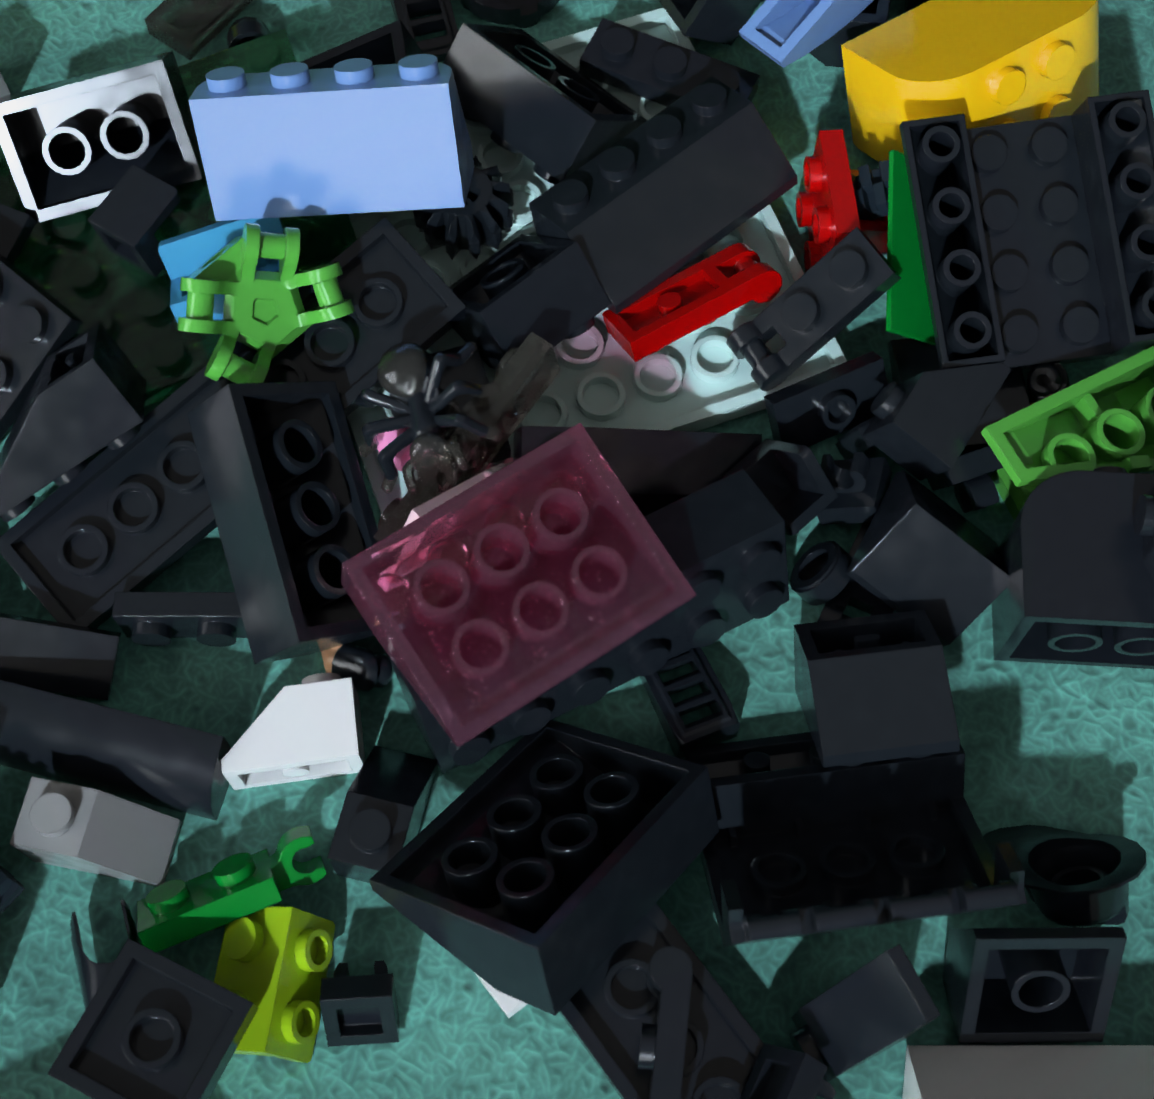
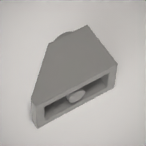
M32 777L10 844L34 862L158 886L165 883L182 821L101 790Z

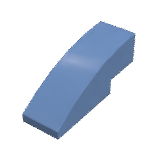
M766 0L740 29L739 33L744 40L784 68L834 36L874 0Z

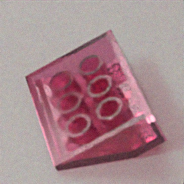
M581 422L342 563L341 584L376 639L457 748L696 596V593Z

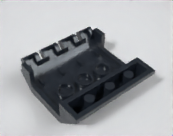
M810 732L697 746L685 750V760L707 766L709 771L719 832L701 851L700 857L723 946L967 914L1027 904L1024 889L1025 870L1011 842L996 843L994 860L964 799L965 752L961 744L960 750L957 752L932 754L925 758L907 757L866 762L853 767L833 766L824 768Z

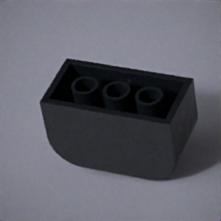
M1117 466L1095 468L1094 471H1068L1048 478L1032 491L999 546V555L1009 578L1007 588L992 602L994 660L1154 669V582L1143 562V536L1136 535L1133 526L1137 500L1141 494H1148L1154 486V474L1128 473L1126 469Z

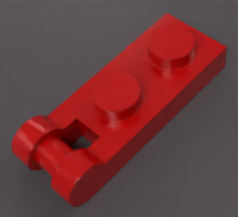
M736 243L666 279L618 314L607 310L602 315L607 332L636 362L652 353L658 352L666 345L698 328L714 322L717 318L751 300L757 303L769 302L779 293L782 286V277L768 263L760 262L758 254L748 245Z

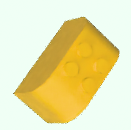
M929 0L842 44L841 51L853 144L859 150L879 162L889 160V151L893 149L904 153L899 127L904 121L964 114L966 128L969 129L1072 115L1087 97L1099 96V0Z

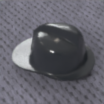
M1021 825L999 828L983 836L994 860L996 843L1011 842L1025 870L1024 887H1026L1031 900L1037 904L1048 920L1064 926L1081 927L1096 924L1119 925L1124 923L1129 913V882L1136 879L1147 866L1146 851L1139 843L1118 835L1086 834L1048 826Z

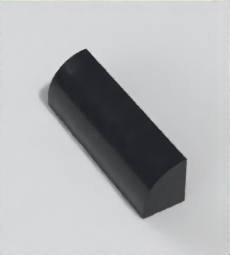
M0 680V765L217 821L229 787V782L222 774L221 760L231 749V746L224 736Z

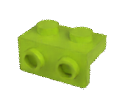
M266 907L225 925L214 983L253 1002L259 1008L234 1054L273 1056L301 1063H309L311 1061L315 1038L320 1026L321 978L327 977L328 966L333 953L335 933L333 921L295 907Z

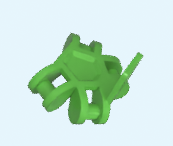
M245 223L242 236L231 240L189 277H181L180 291H187L186 317H178V330L193 333L221 334L208 361L204 376L216 382L222 376L236 384L263 383L269 371L271 360L310 326L355 312L352 300L343 298L337 279L338 276L343 275L340 262H331L296 272L300 253L299 228L285 227L283 234L262 232L260 231L259 224ZM258 258L279 260V271L256 270ZM313 285L319 306L305 310L298 287ZM214 294H224L223 319H213ZM236 341L257 351L252 362L233 353Z

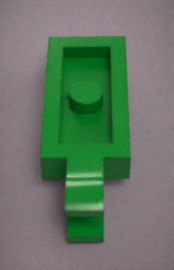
M307 825L297 826L285 832L278 842L276 851L271 856L268 849L252 855L245 852L237 853L221 860L208 873L186 882L181 879L170 880L152 889L146 898L137 901V933L143 946L156 953L283 901L281 895L283 890L297 885H310L321 880L327 874L322 856L314 857L306 862H299L293 859L294 854L298 850L314 844L310 827Z

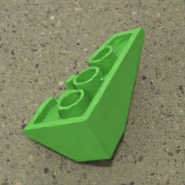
M1154 345L990 424L980 432L1016 487L1041 484L1052 476L1068 471H1094L1095 468L1104 466L1121 467L1126 469L1128 473L1154 471Z

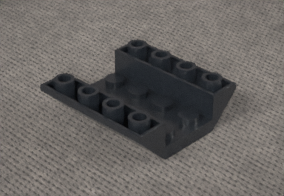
M1149 89L1087 97L1072 115L969 129L966 128L964 114L904 121L900 124L940 370L1002 362L1011 371L1031 369L1035 365L1043 363H1060L1062 365L1105 359L1154 345V117Z

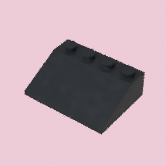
M552 719L541 730L530 735H524L369 880L372 890L497 991L556 1016L719 832L708 767Z

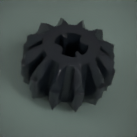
M476 155L473 158L474 171L465 207L413 210L415 225L419 228V232H424L425 241L429 244L430 249L445 245L446 253L450 256L451 260L460 250H469V253L477 260L481 253V245L498 249L502 241V233L511 232V227L514 223L513 210L511 209L514 205V196L510 184L503 182L502 174L499 172L497 165L482 170V164Z

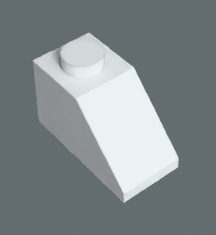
M318 673L303 678L302 684L284 686L221 760L222 774L232 788L238 790L358 773L365 762L359 695L352 677L341 678L340 675L335 673Z

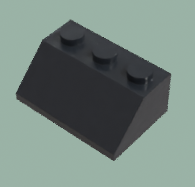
M462 23L443 64L452 68L465 119L475 122L480 121L492 130L490 138L497 145L510 152L524 154L535 163L533 167L534 172L544 180L555 185L648 121L522 29Z
M173 51L0 98V145L25 210L37 223L98 207L132 164L171 186L203 179L202 161L189 106V98Z

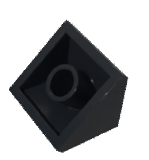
M905 470L895 473L846 572L848 576L897 613L924 609L943 646L950 645L1007 588L1009 578L999 555L997 543Z

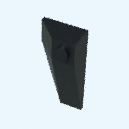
M521 426L514 431L513 469L518 474L513 493V523L520 520L526 521L539 541L541 553L556 541L567 554L723 479L722 477L762 443V434L597 427Z

